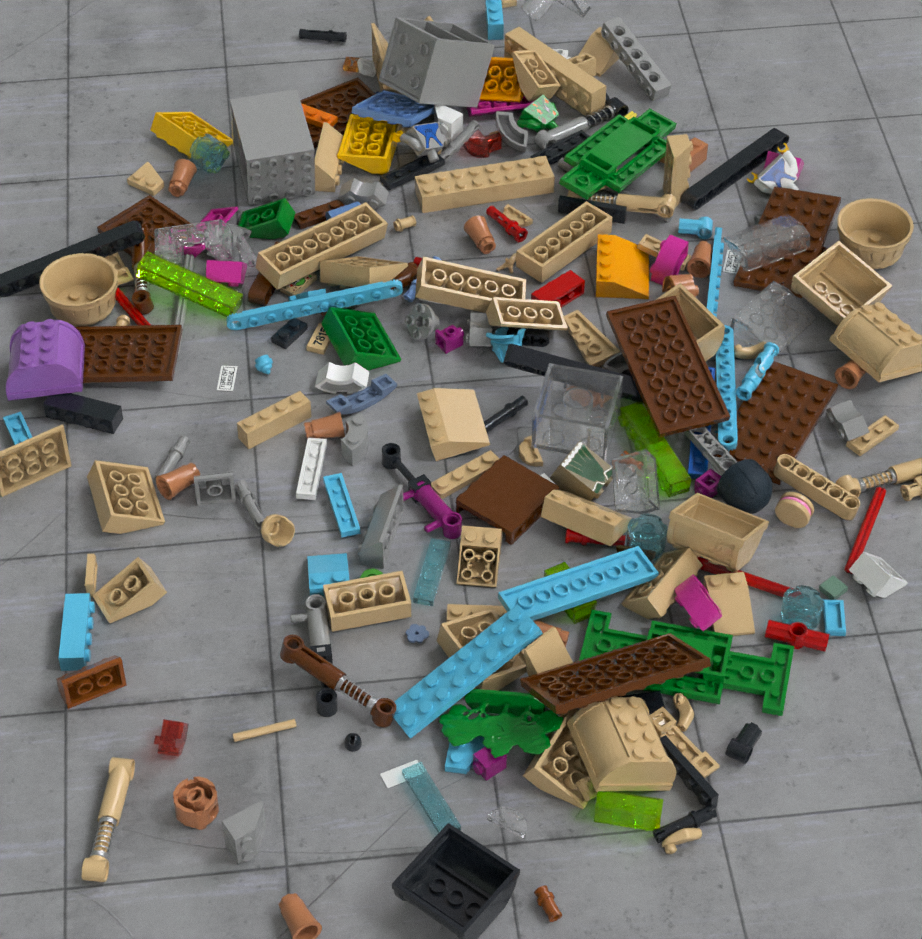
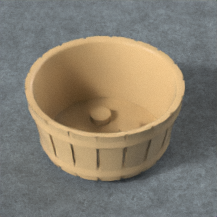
M867 198L851 202L841 209L837 218L839 241L872 269H882L896 263L902 256L914 229L913 220L906 210L895 203L882 199Z
M78 253L64 256L49 264L42 272L39 284L43 297L56 319L65 321L73 326H88L104 320L112 312L116 300L118 274L115 266L104 257Z

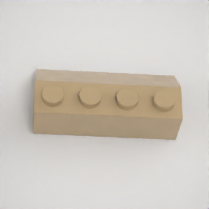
M327 122L323 124L315 156V191L335 192L336 186L340 184L339 175H342V164L345 163V161L337 158L343 135Z
M687 134L667 136L662 189L664 195L670 194L676 198V207L681 203L683 193L689 188L687 179L690 178L689 165L692 163L690 151H693V143L689 141Z
M493 297L486 310L489 324L492 326L565 331L568 329L558 301Z
M690 547L663 553L653 565L659 572V575L652 581L635 586L621 604L646 619L663 617L667 613V608L676 602L675 597L677 594L675 588L692 574L697 576L699 569L703 566Z
M403 571L323 585L327 614L332 632L411 617V600Z

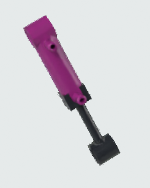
M395 443L385 444L382 447L383 467L389 470L398 469L408 480V491L403 493V502L410 498L415 503L419 502L435 520L424 526L425 532L429 533L441 527L446 538L456 539L460 537L462 532L461 515L453 512L433 490L431 481L425 474L415 478L401 462V448Z

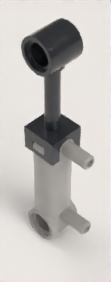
M319 594L310 595L305 603L306 613L291 615V623L307 621L310 649L333 664L326 600ZM320 681L321 690L316 694L317 711L323 717H331L338 711L337 694L333 689Z

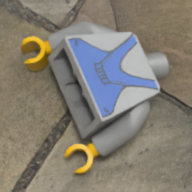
M438 122L414 125L405 134H403L402 130H399L397 133L393 132L392 135L394 142L402 141L408 144L417 156L427 155L430 163L439 160L437 153L444 147L445 135L441 132Z

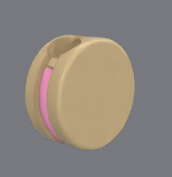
M796 492L784 493L775 507V514L778 519L794 528L805 527L814 513V506L811 501L804 495Z

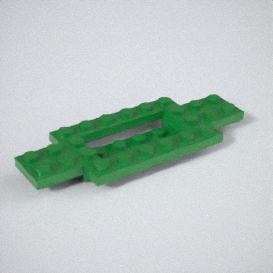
M650 108L638 118L632 117L629 120L620 114L565 155L564 162L574 168L560 178L559 184L586 200L605 185L620 193L665 156L667 141L663 138L676 128L677 123ZM643 146L646 147V149L616 172L620 164Z

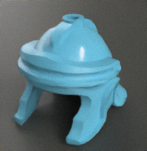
M500 327L494 334L486 333V337L491 339L492 351L501 363L504 361L509 344L522 346L525 328L518 330L517 335H507L509 327Z

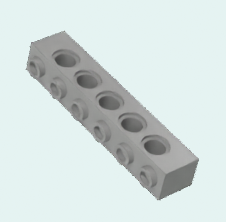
M618 16L605 21L601 29L602 37L607 40L611 49L616 52L620 61L625 64L628 71L636 79V82L643 88L645 94L649 96L652 102L667 96L672 86L621 17Z

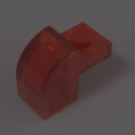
M478 129L464 143L463 147L474 157L488 158L489 152L501 149L502 136L499 132L483 136Z
M163 719L161 736L155 735L154 744L159 745L158 753L179 757L186 742L189 723Z

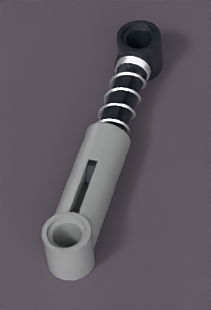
M613 97L608 101L603 110L599 109L598 112H593L592 115H587L586 118L580 116L549 131H539L535 136L534 142L540 148L545 149L580 130L587 132L591 125L596 126L597 122L602 123L604 119L615 118L619 114L624 117L628 113L629 108L617 97Z

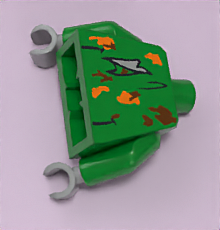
M542 95L523 110L518 121L517 118H514V121L520 128H528L538 133L541 130H551L558 127L555 121L559 113L555 103L550 102L545 95Z

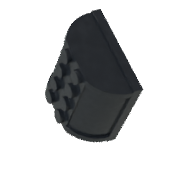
M447 823L392 883V889L396 897L402 901H408L455 933L458 939H478L507 905L515 889L520 869L450 823Z

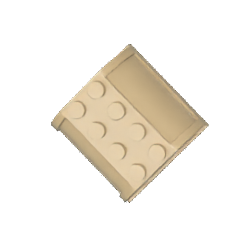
M837 241L796 273L792 278L793 282L791 285L792 291L800 294L837 327L854 309L863 307V305L869 306L876 302H881L886 293L892 288L888 281L840 241Z
M679 283L657 299L676 296L706 362L720 348L724 338L725 326Z
M880 302L869 306L863 305V307L851 311L841 321L829 339L878 382L922 371V335L917 334L908 324L900 320L896 314L889 311Z
M696 493L670 512L667 542L676 549L690 547L696 557H704L712 564H721L729 571L738 572L753 557L762 535L768 527L769 521Z
M614 696L608 698L605 702L588 704L587 707L581 708L568 720L567 725L596 792L670 791L676 777V768L673 761L667 756L649 717V709L643 699L634 696Z

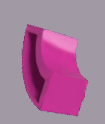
M669 235L666 240L661 242L659 254L655 263L650 268V273H652L651 281L663 285L666 276L679 274L681 265L688 255V241Z
M694 574L675 588L677 594L675 600L680 606H684L691 616L689 620L695 628L700 627L702 631H705L722 617L721 609L716 605L707 589Z

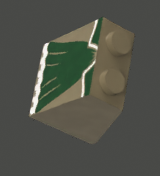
M579 441L549 478L559 486V490L568 491L591 501L594 497L598 499L604 491L602 489L603 485L607 487L613 480L611 475L615 469Z

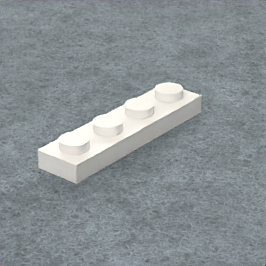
M308 438L296 491V499L316 500L327 439Z

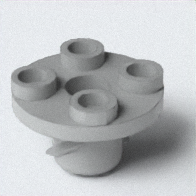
M417 303L410 310L409 315L405 317V324L408 326L409 333L413 339L424 340L433 331L438 329L439 318L434 314L429 305Z

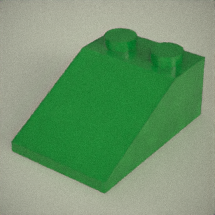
M286 198L243 211L238 226L251 230L250 238H284L289 234L296 212Z

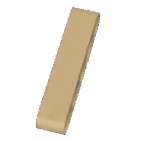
M782 454L778 457L774 468V475L778 479L842 519L853 520L860 506V500L856 496L792 456Z

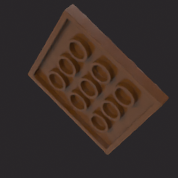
M151 195L97 227L98 233L101 234L128 223L135 216L143 217L150 230V235L148 236L149 259L154 258L195 231L193 224ZM131 247L123 250L132 256Z

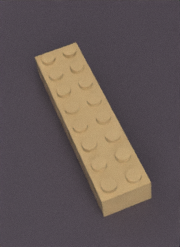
M517 27L505 34L504 58H513V51L536 49L561 85L554 94L584 116L592 115L593 112L604 109L606 85L521 27Z
M546 156L415 176V193L422 213L554 193L555 177Z
M365 202L258 252L255 268L278 290L319 270L320 261L344 258L384 239L388 223Z

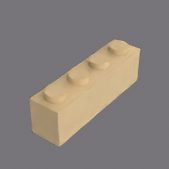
M299 391L237 422L239 440L248 449H251L311 418V402Z

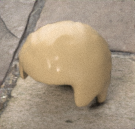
M269 515L263 520L261 525L263 539L277 547L289 544L295 534L294 524L282 515Z

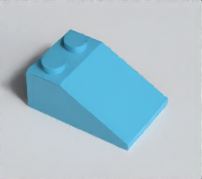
M347 553L307 556L310 595L319 594L325 598L323 585L349 581Z

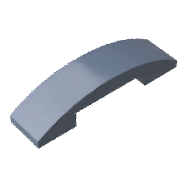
M387 374L371 380V386L347 397L340 394L327 400L326 404L335 413L340 412L341 415L356 413L381 401L397 387V383Z

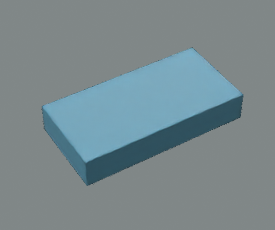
M823 599L825 633L830 634L829 636H845L846 624L843 600Z

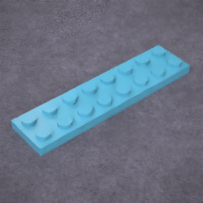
M636 546L498 592V599L507 612L518 604L534 621L652 581L659 575V572L641 548Z
M517 604L394 702L397 707L393 718L411 739L543 634L541 629Z

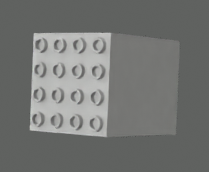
M395 17L378 81L420 104L477 107L495 45L454 23Z
M297 89L230 99L233 147L248 204H260L283 198L291 199L315 194L314 146Z

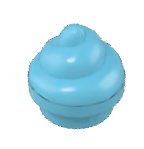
M268 355L258 357L255 360L256 369L264 374H270L273 364L272 358H269Z

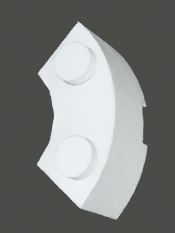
M329 362L318 371L315 387L332 394L337 392L353 394L367 387L369 371L356 362L346 366L335 365Z

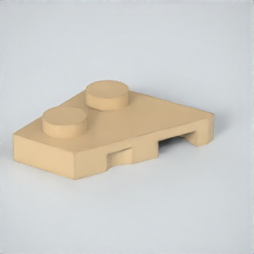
M146 162L127 179L128 185L152 196H155L164 188V181L149 162Z

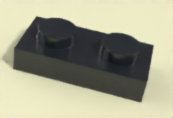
M297 318L290 319L271 337V342L287 349L308 329V325Z

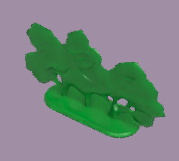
M473 689L465 695V702L471 710H468L462 704H455L450 707L447 714L439 716V723L443 725L441 732L444 736L448 737V741L452 746L467 744L475 737L483 736L484 740L482 743L486 748L491 749V754L494 758L509 753L512 746L516 744L524 752L532 754L543 753L545 749L551 746L549 738L545 735L560 729L563 717H559L552 710L545 711V705L529 693ZM473 712L475 714L480 712L474 719H468ZM482 713L485 714V718L481 717ZM487 713H493V714H499V715H497V716H491V715H488Z

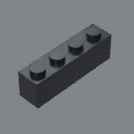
M72 393L50 395L43 403L45 415L48 418L111 434L116 432L123 420L120 405Z

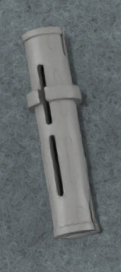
M473 119L452 142L448 143L449 146L439 154L445 159L446 163L481 128L480 124Z
M181 435L174 447H171L169 456L161 466L155 479L159 475L173 471L178 461L184 457V452L190 444L187 436Z
M239 480L234 486L239 493V499L242 504L244 503L256 529L260 530L265 518L255 501L254 493L249 490L246 481Z

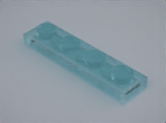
M431 538L413 596V603L433 606L451 547V541Z

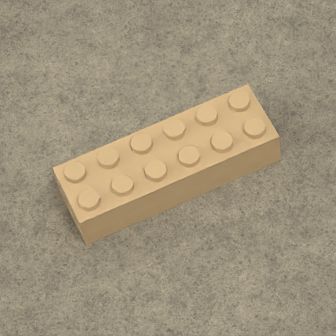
M586 201L516 251V267L543 283L597 243L598 234L609 235L612 233V216Z
M424 256L417 269L415 298L486 313L493 297L525 299L526 279Z

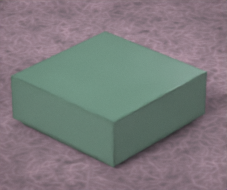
M834 575L819 585V590L831 600H836L847 592L848 586Z

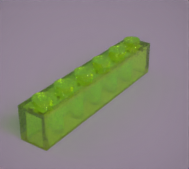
M147 251L137 265L136 277L225 317L237 313L241 307L242 293Z
M638 402L621 407L620 416H618L619 424L626 430L627 437L633 441L636 451L642 455L645 465H648L651 469L652 476L658 480L661 490L665 491L669 498L689 492L691 477L666 439L658 437L643 404Z

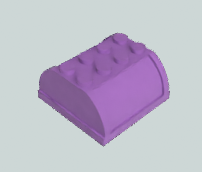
M47 319L44 322H27L20 325L13 332L10 339L9 372L6 380L8 401L82 392L85 343L80 332L73 325L62 320Z

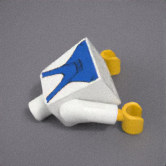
M783 143L785 145L784 150H780L779 147L777 148L781 154L759 175L751 172L754 175V179L750 180L747 178L748 182L754 183L764 193L771 194L775 186L799 190L794 184L797 180L796 174L798 173L797 162L786 143Z

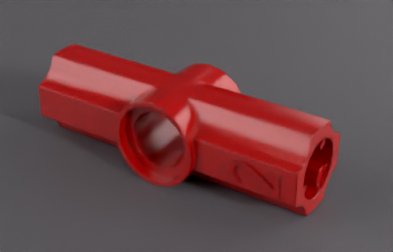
M768 620L765 637L787 642L788 645L794 646V649L808 647L824 652L826 651L830 635L807 629L806 625L800 622L789 625L773 620Z

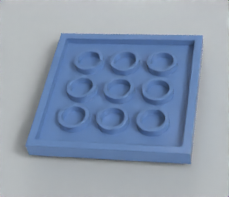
M382 90L353 106L352 113L362 118L370 117L375 121L384 120L389 124H401L403 127L410 128L434 114V104H420L403 94Z

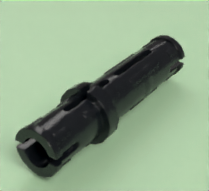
M300 29L299 39L325 40L331 43L332 41L346 42L347 32Z
M522 395L512 403H507L502 410L484 421L486 432L488 433L509 417L516 416L518 411L528 406V400Z
M712 804L696 812L692 810L688 812L687 816L653 830L654 838L658 837L656 839L657 843H661L665 838L680 829L698 828L701 823L716 818V810H711L714 808Z

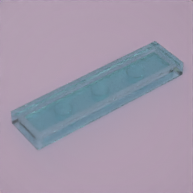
M422 762L403 769V777L436 831L439 833L447 823L461 831L460 823Z

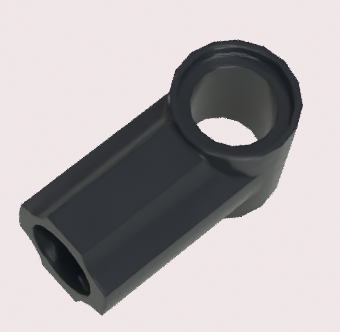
M746 723L736 739L732 738L729 742L725 755L746 764L751 757L753 747L762 735V730L755 723Z

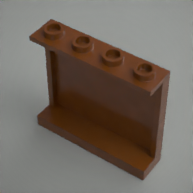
M503 455L493 463L492 467L484 471L477 481L472 482L463 494L458 495L456 498V512L460 513L465 509L495 528L502 529V532L505 533V542L512 545L541 517L545 496L552 490H559V486Z

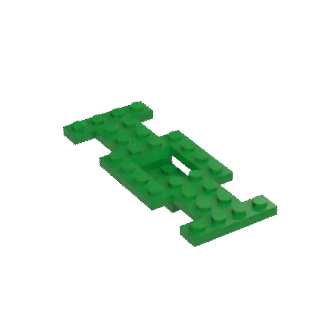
M598 610L591 611L579 661L671 633L709 657L711 666L703 668L700 672H695L704 674L703 679L688 676L665 680L662 684L646 686L643 690L650 692L661 691V694L671 696L681 693L687 699L720 704L723 688L764 696L762 713L783 716L794 646L774 643L771 658L730 651L733 635L708 630L702 631L697 628L652 620L648 636L609 629L612 613Z

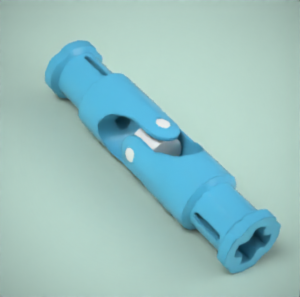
M767 342L764 345L763 352L758 354L753 365L744 376L742 385L736 389V395L739 399L747 401L752 397V392L757 389L766 374V370L772 365L773 358L779 354V347L775 343Z

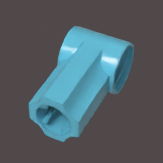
M701 217L698 220L680 218L678 233L697 235L700 239H709L712 236L713 220L711 218Z

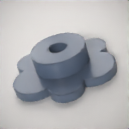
M412 624L410 629L406 630V635L409 642L422 643L424 639L429 637V632L424 625Z

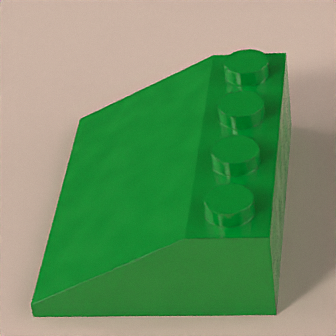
M334 307L328 309L321 324L344 366L356 362L369 371L401 361V357L375 313Z

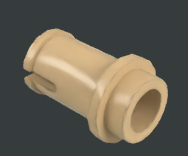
M411 215L403 219H396L393 222L394 229L402 232L403 229L416 226L415 217Z
M120 315L116 319V326H129L130 318L126 315Z

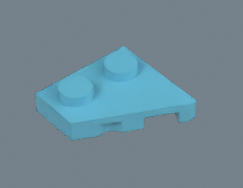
M326 290L308 291L296 294L295 296H289L288 299L293 301L326 294Z
M477 736L469 743L459 746H452L449 742L445 772L467 774L472 768L473 754L485 747L482 743L484 737Z

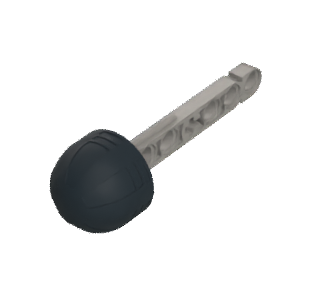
M706 427L684 431L686 436L721 475L717 485V492L727 505L753 514L759 512L769 503L772 495V481L758 462L752 459L737 462ZM694 432H700L702 434L696 435L694 434ZM719 454L722 457H714L713 455Z

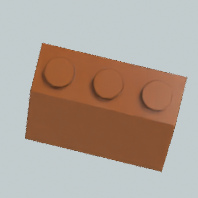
M116 655L56 679L59 692L68 709L127 685L122 659Z

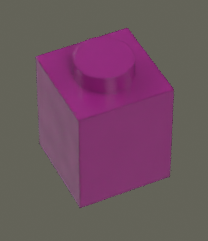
M484 747L473 754V770L487 781L507 768V755L494 758L491 754V749Z

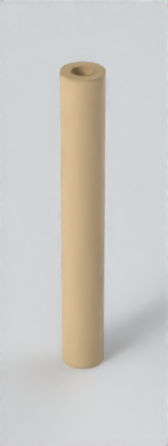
M291 719L234 733L233 739L234 742L294 728L297 727L296 721Z

